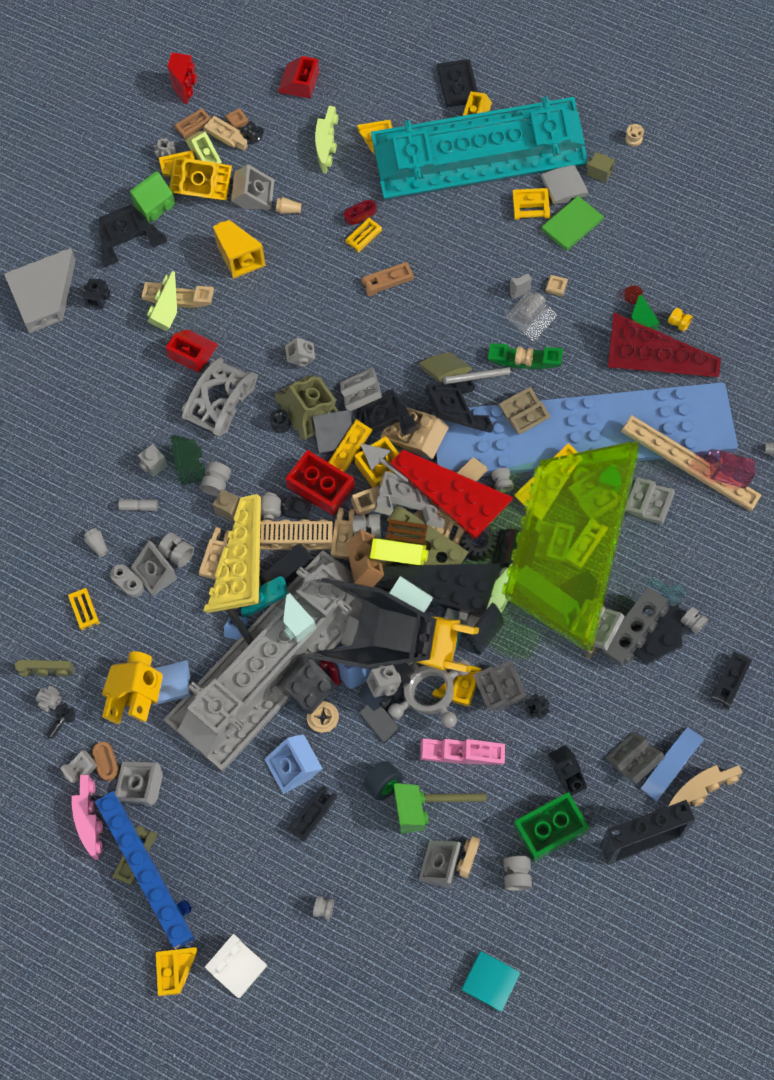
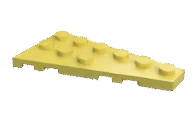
M258 494L241 497L234 516L235 523L232 531H229L227 537L229 541L227 547L223 549L215 573L217 578L214 587L210 589L209 595L211 596L209 602L205 604L203 610L206 613L259 604L261 497Z

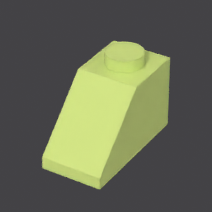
M199 131L185 140L197 160L222 163L206 132Z

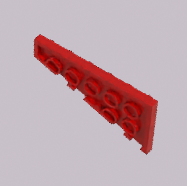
M402 450L390 462L391 466L408 478V481L474 539L514 499L509 495L406 450Z

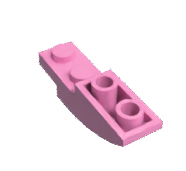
M80 775V795L72 796L73 818L84 847L94 860H99V854L102 853V841H99V833L103 831V823L96 814L92 815L95 812V803L92 801V793H95V782L92 781L89 775Z

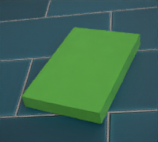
M577 196L545 223L541 230L564 250L568 251L603 221L604 216Z

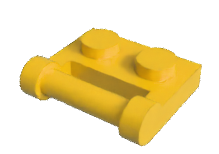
M548 188L513 190L514 220L531 217L550 218ZM543 207V209H544V210L520 211V208Z

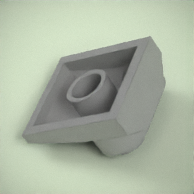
M122 762L115 791L122 803L142 804L147 807L152 806L158 799L163 776L160 765L153 762Z

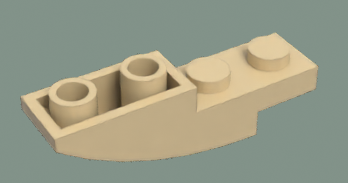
M717 765L706 769L689 780L677 792L669 806L687 800L689 806L697 807L702 805L708 796L707 790L708 792H713L720 788L719 785L725 783L732 785L739 781L738 778L743 773L740 766L738 765L723 772L719 771Z

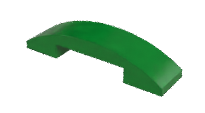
M490 343L488 361L499 365L522 369H548L559 367L562 364L563 348L545 347L544 351L533 350L531 366H526L525 364H515L517 349L509 348L508 344Z

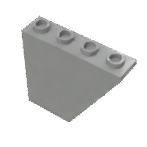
M71 248L4 274L29 333L60 322L64 318L76 262Z

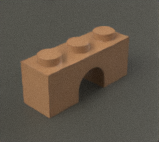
M359 529L346 544L354 583L373 587L384 576L381 562L370 558L372 542L375 536Z

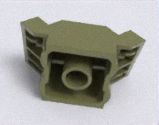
M307 375L275 393L276 403L281 404L282 409L287 411L293 429L299 431L300 439L307 440L315 435L312 416L338 412L334 406L336 400L321 377Z

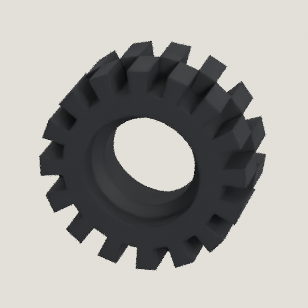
M489 526L478 536L486 540V545L483 548H475L471 543L474 538L465 531L462 535L461 546L468 551L466 557L469 555L471 560L476 558V561H479V558H482V561H485L486 557L489 559L491 554H494L497 539L494 531L491 532Z

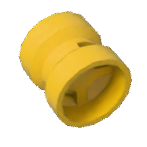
M677 307L670 315L668 323L672 326H678V329L684 332L690 325L693 316L684 314Z

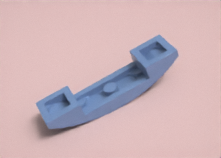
M687 727L640 790L657 802L703 742L704 738Z

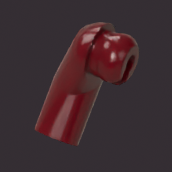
M320 660L319 667L323 671L327 669L332 681L339 685L341 681L337 666L333 662Z

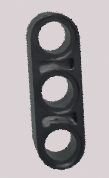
M299 544L266 570L259 580L264 585L281 576L284 577L287 585L298 576L296 573L300 567L305 569L314 560V557L302 544Z

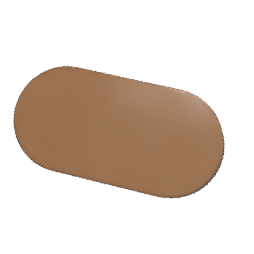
M107 742L97 743L92 749V755L95 763L98 765L96 767L98 775L104 781H112L119 774L114 751Z

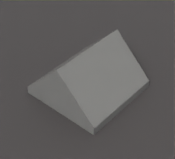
M148 541L131 566V569L153 596L177 580V577L171 565L155 545Z
M429 840L419 881L450 889L461 843Z

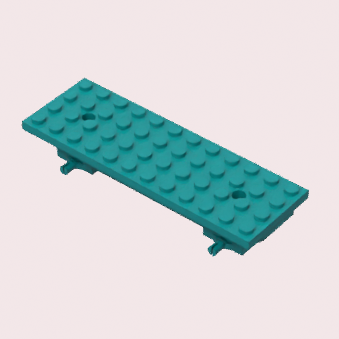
M546 96V98H541L542 102L413 125H411V120H408L407 125L406 120L403 122L404 126L372 131L371 138L383 200L549 172L567 166L578 167L586 165L588 160L575 97L549 101V97Z

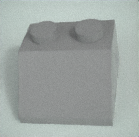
M249 164L245 165L234 174L231 201L244 209L270 210L272 207L274 179Z

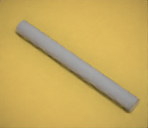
M510 368L443 377V383L451 384L510 375Z

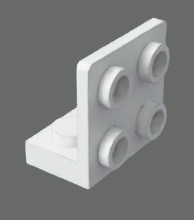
M234 934L205 966L207 971L237 998H241L267 967L266 963L246 947Z

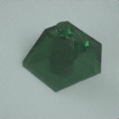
M172 435L171 441L175 466L181 485L202 482L205 466L204 463L200 462V458L203 457L201 446L198 447L194 439Z

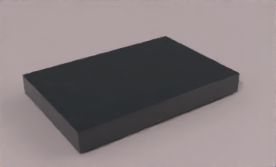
M470 59L437 64L446 108L466 105L470 92H478Z

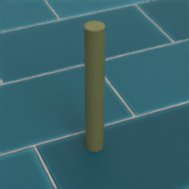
M486 793L425 794V802H486Z

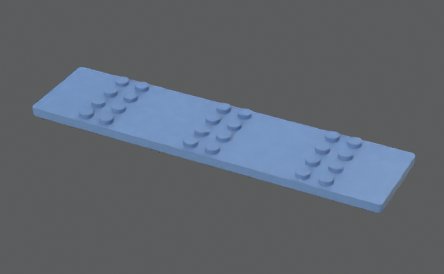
M712 383L540 400L539 402H543L551 418L520 435L511 427L498 405L469 407L472 415H488L494 429L491 433L441 419L449 428L436 452L438 465L457 473L474 457L487 467L488 471L482 477L491 476V473L499 468H508L510 474L540 471L568 443L582 456L576 467L664 459L621 432L631 415L696 455L735 452L738 443L726 385L724 383Z

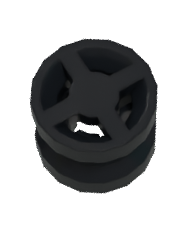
M252 121L248 122L243 129V136L250 138L254 143L260 141L264 133V129L261 126H256Z

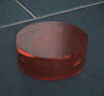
M631 285L626 288L624 298L628 303L636 304L638 296L643 295V291L639 286Z

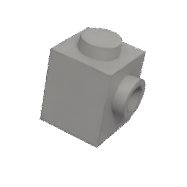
M153 444L138 455L140 467L144 472L148 471L152 477L167 467L165 457Z

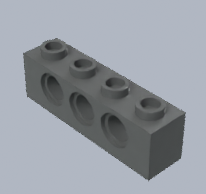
M647 587L623 619L608 649H602L603 655L620 667H623L625 663L629 664L634 657L633 652L636 648L640 649L646 641L645 636L648 632L652 633L658 624L656 621L660 616L664 617L668 612V599ZM647 609H650L654 612L650 616H646L643 614V612ZM634 625H640L642 629L638 632H635L632 630V627ZM627 640L630 642V645L622 647L620 643Z

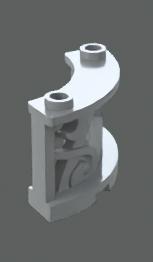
M222 358L212 361L193 388L188 401L182 406L183 414L181 417L212 431L217 436L228 432L231 421L237 411L234 409L238 402L242 403L254 391L258 374L254 372L245 373L224 363ZM225 384L229 398L218 399L211 405L208 389L216 385ZM231 384H232V388L235 387L234 390H231V389H230V385H231ZM219 405H224L222 410H219ZM197 406H200L198 410L199 415L207 410L202 419L193 415ZM209 417L212 418L216 425L207 422Z

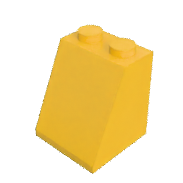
M230 220L213 226L217 247L233 279L266 266L263 247L259 241Z

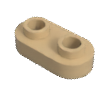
M472 836L471 840H466L463 851L467 853L465 859L460 858L457 867L461 877L468 878L480 843L479 838Z

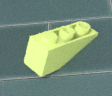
M174 271L170 275H165L162 281L164 287L162 291L158 290L154 298L157 302L155 306L151 305L147 316H149L147 322L166 332L177 314Z

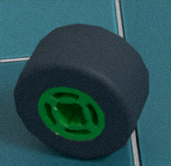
M384 761L370 770L364 779L363 786L375 800L381 801L394 793V784H401L403 776L391 762Z

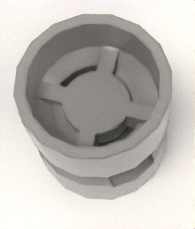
M209 462L205 471L206 476L202 479L200 489L206 494L218 497L221 490L226 488L225 481L229 480L231 469L218 462Z
M370 514L368 517H365V515H353V534L355 535L361 529L374 535L376 539H382L381 514Z
M172 532L168 533L158 546V550L163 557L170 558V561L180 568L187 564L194 553L193 546L185 541L182 542L181 538Z
M512 856L504 858V872L507 873L504 877L505 889L510 891L531 889L532 878L528 874L531 870L530 857Z

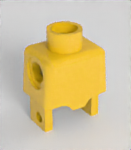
M434 617L437 619L430 660L417 661V663L440 670L471 671L472 665L455 662L453 657L458 631L478 634L479 628L460 624V620Z
M132 651L129 653L127 663L113 664L110 667L102 691V695L107 697L102 714L103 718L114 724H120L124 707L130 706L129 716L141 722L147 721L151 704L158 703L163 674L151 667L152 657L150 655Z

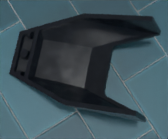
M328 577L321 578V582L330 583L360 600L362 608L356 642L353 646L308 653V658L366 669L430 660L437 622L436 618L381 588Z

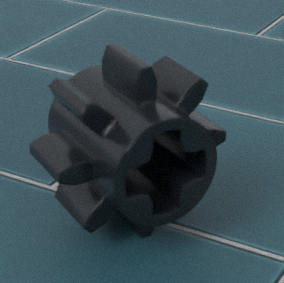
M534 694L531 696V699L525 701L527 704L525 711L530 715L531 719L537 716L538 720L550 713L548 709L550 702L545 698V695L538 698V695Z

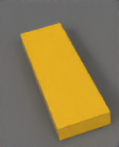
M356 419L328 463L346 472L355 455L361 449L360 443H365L372 429Z

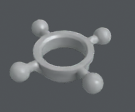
M462 659L458 661L459 663L470 665L467 660ZM417 662L407 663L414 672L410 677L411 682L404 688L406 700L400 704L394 703L390 705L388 714L392 719H399L407 708H413L424 714L440 713L442 725L446 728L454 727L457 723V717L446 709L454 695L453 680L456 676L467 675L469 672L454 669L447 672L446 670L436 669L427 665L419 667ZM428 676H438L444 679L446 682V692L439 702L433 705H421L415 701L414 691L422 679Z

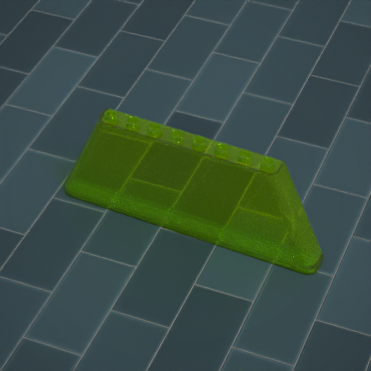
M631 441L540 460L539 467H536L534 470L535 482L530 485V500H526V515L521 518L520 526L522 530L517 533V549H513L511 559L513 563L507 570L508 582L503 585L502 594L505 595V599L583 650L592 651L638 460V442Z

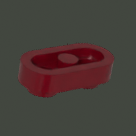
M364 200L346 209L344 212L345 222L355 225L375 215L377 212L375 201Z

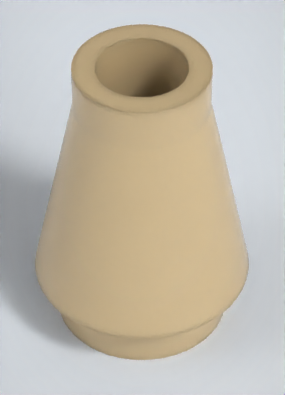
M284 197L277 198L276 212H280V214H300L301 203Z

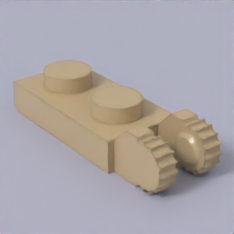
M343 508L338 509L331 549L332 558L349 559L346 544L353 537L354 509H350L349 521L342 520L344 516Z
M215 528L212 539L209 540L199 570V576L216 580L215 573L223 549L227 547L229 541L227 537L230 530L226 531L222 542L218 541L221 529Z

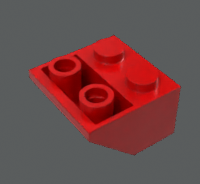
M172 52L167 65L172 88L183 103L188 104L189 98L193 96V85L197 83L195 63H193L191 55Z
M301 56L288 63L278 93L311 99L319 75L318 59Z
M185 329L175 333L165 348L169 359L200 373L218 347V344Z

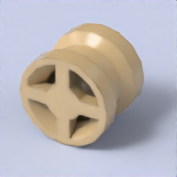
M632 124L627 128L625 141L628 145L635 147L642 143L644 134L642 126Z
M518 346L515 364L531 366L533 348L523 349Z

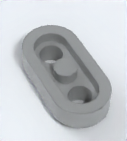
M116 565L112 568L110 576L122 591L130 597H138L142 594L144 590L142 581L128 567ZM122 571L123 574L118 576L117 573ZM131 584H136L134 588H130Z

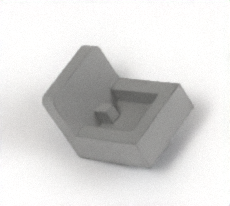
M85 750L81 751L69 765H62L60 769L64 773L63 775L66 780L76 783L80 782V775H89L98 765Z

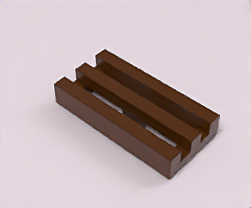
M389 519L386 539L425 545L427 525ZM393 525L422 529L423 532L393 528ZM392 532H396L402 534L422 536V538L414 539L408 537L394 536L391 534Z

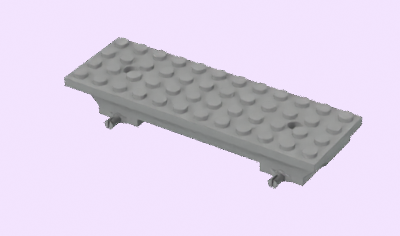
M323 550L305 569L302 567L298 569L296 573L299 576L287 587L288 592L315 621L316 629L298 643L294 638L289 639L284 632L285 626L283 622L286 597L271 604L248 629L254 641L248 646L241 636L197 684L192 682L189 685L188 689L191 690V696L183 698L163 719L167 725L222 772L289 700L276 686L302 656L308 657V653L337 648L341 644L349 617L352 616L360 619L362 608L360 600L330 583L321 582V578L328 577L354 583L352 572ZM312 658L313 661L319 666L320 660Z

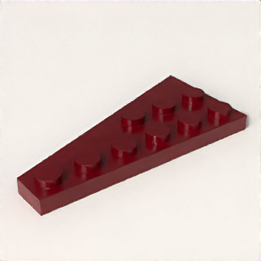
M613 312L608 368L719 377L721 358Z

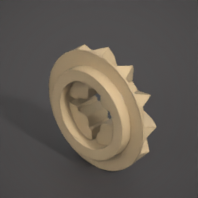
M322 702L311 715L307 714L308 725L313 731L320 732L321 734L323 732H330L337 726L339 720L336 707L329 702ZM324 710L326 717L329 718L325 719L322 725L318 717L322 715Z

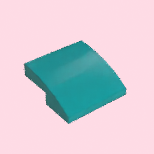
M479 951L460 990L476 1000L484 1002L493 1009L502 1012L520 972Z

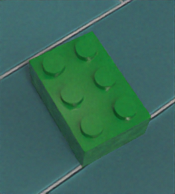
M569 792L515 820L513 825L533 863L588 834L590 829Z

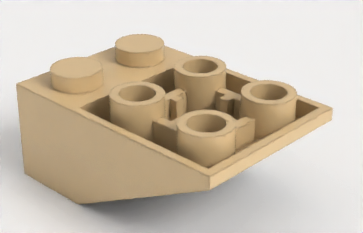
M407 408L418 424L419 430L405 436L401 433L399 422L383 430L381 438L386 436L395 445L420 456L433 459L449 426L434 415Z

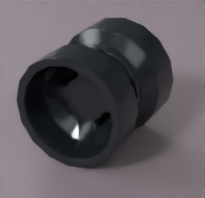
M284 409L274 410L270 415L272 429L276 433L287 432L290 427L287 411Z

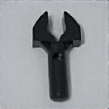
M67 703L57 706L54 710L55 714H57V719L46 734L49 739L55 737L64 722L69 721L72 723L74 721L75 710L73 707L68 714L63 715V712L68 707Z

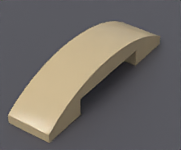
M145 282L142 299L156 303L157 301L154 298L158 290L162 291L163 284ZM196 286V289L176 288L177 307L194 308L210 305L214 287Z

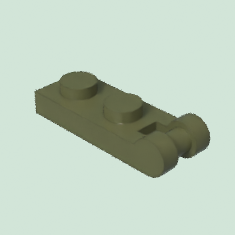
M19 660L15 663V669L22 677H28L30 674L42 677L48 676V674H55L58 677L74 675V666L71 661Z
M138 825L136 830L140 837L146 839L144 845L149 852L158 833L152 830L149 832L145 830V827ZM123 855L112 877L133 886L136 877Z

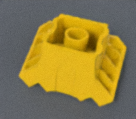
M174 157L169 189L172 193L227 200L232 166Z

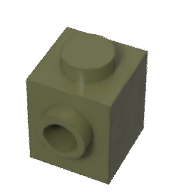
M595 152L593 158L590 157L587 161V175L606 183L613 171L615 159Z

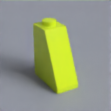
M373 538L370 558L424 565V561L426 562L428 559V550H426V545Z

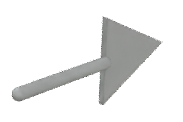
M360 443L371 470L381 462L405 482H408V478L383 459L391 450Z

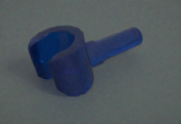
M186 900L177 904L183 916L189 914L192 910L191 905Z

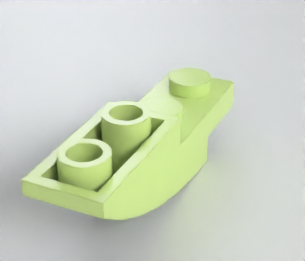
M333 106L328 107L325 119L318 118L315 132L317 158L324 174L327 173L328 167H331L332 153L335 154L337 143H334V125H337L339 116L336 114V107Z

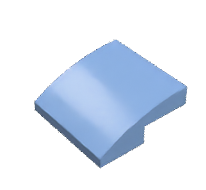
M187 660L154 668L163 674L157 704L191 696V690L188 689L190 685L189 680L191 679Z

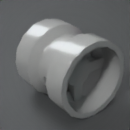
M499 468L491 473L492 480L495 481V490L506 493L514 488L513 481L510 480L511 474L508 468Z
M692 607L683 616L681 622L684 625H689L691 631L697 634L709 619L698 614V610Z

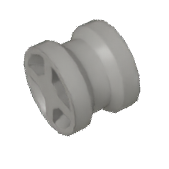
M317 896L313 917L322 916L325 920H330L334 899L325 900L322 896Z

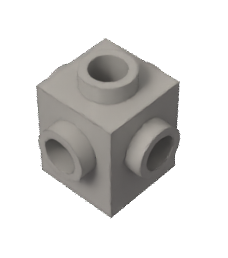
M295 338L285 345L287 362L305 367L315 360L313 343Z
M393 665L379 666L371 670L366 682L374 698L383 695L390 696L397 691L401 683V677Z

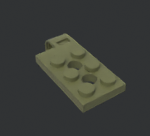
M399 505L394 507L393 512L386 519L387 522L391 519L426 525L425 522ZM393 525V527L423 532L422 529ZM427 525L425 541L431 544V550L428 551V559L426 562L424 561V565L461 564L468 551ZM399 533L398 535L401 537H408L414 539L422 538V536ZM439 552H444L447 555V561L439 563L436 560V555Z

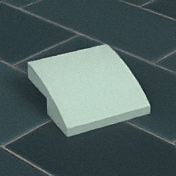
M401 576L389 592L425 612L433 599L432 596Z

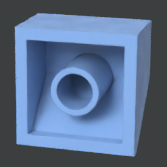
M304 734L286 738L265 758L282 793H286L311 780L323 769Z

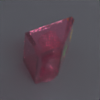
M710 449V479L746 489L756 475L755 460L721 450Z

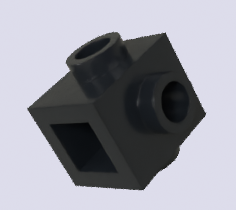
M89 278L87 285H84L83 288L86 306L103 309L106 300L110 298V289L105 281Z

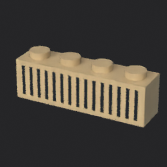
M303 519L299 521L262 520L260 522V550H292L299 544H302L307 550L332 549V521L324 519L309 521Z

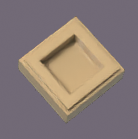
M550 275L545 293L563 297L568 279Z

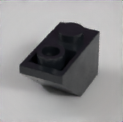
M566 745L548 754L553 770L566 793L569 792L572 796L587 788L577 758Z

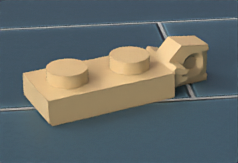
M213 116L203 127L206 133L233 148L236 146L244 151L248 147L247 140L244 139L240 130L216 116Z

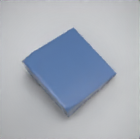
M239 616L245 627H247L249 618ZM228 617L224 625V637L239 640L242 635L231 618Z

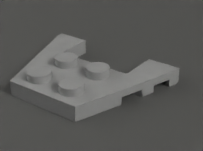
M387 471L384 472L374 512L391 515L393 505L398 504L409 509L423 511L426 525L437 528L443 527L445 524L443 518L439 519L436 514L438 510L435 506L430 505L428 498L409 481L405 482L398 475Z

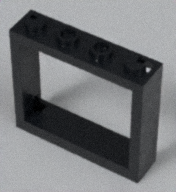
M687 800L607 829L600 848L607 864L610 865L684 837L695 821V817ZM618 830L620 836L614 838L612 832Z

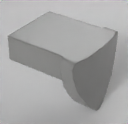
M529 274L519 278H511L509 290L513 299L531 290L532 278Z

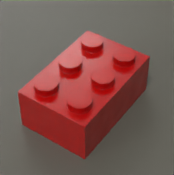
M308 450L285 478L288 489L311 501L314 505L332 516L336 514L355 488L352 476Z

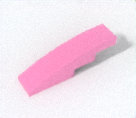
M423 738L420 746V760L459 764L503 765L505 764V744L470 739L465 741L444 739L440 741Z

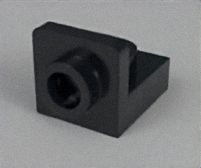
M288 493L287 498H284L282 502L285 517L308 520L312 502L294 498L293 493Z

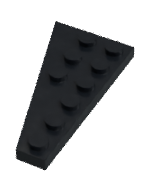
M501 563L382 566L384 576L373 587L391 591L401 576L432 596L431 604L481 617L488 608Z

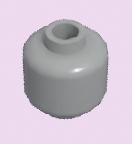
M263 493L260 496V518L262 520L274 521V519L281 515V499L275 493Z

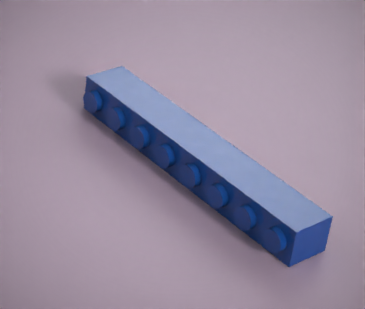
M112 791L95 801L173 948L178 950L196 939L118 795Z

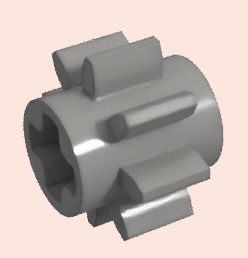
M167 138L158 140L157 145H154L156 157L176 153L174 142H169Z
M49 686L48 689L42 688L39 691L36 701L39 702L38 706L40 709L48 712L50 708L55 710L59 706L61 696H59L60 692L58 689Z

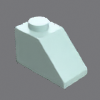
M290 593L287 594L283 621L285 626L284 632L289 639L294 638L298 643L315 630L316 625L315 621Z

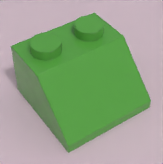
M158 171L154 172L130 191L134 207L149 223L157 220L160 215L175 205L173 193Z
M394 784L401 834L425 830V824L429 822L427 811L422 809V804L425 803L424 791H419V785Z

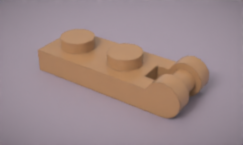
M408 262L367 275L361 279L363 286H366L365 291L367 295L374 296L377 292L414 280V275Z

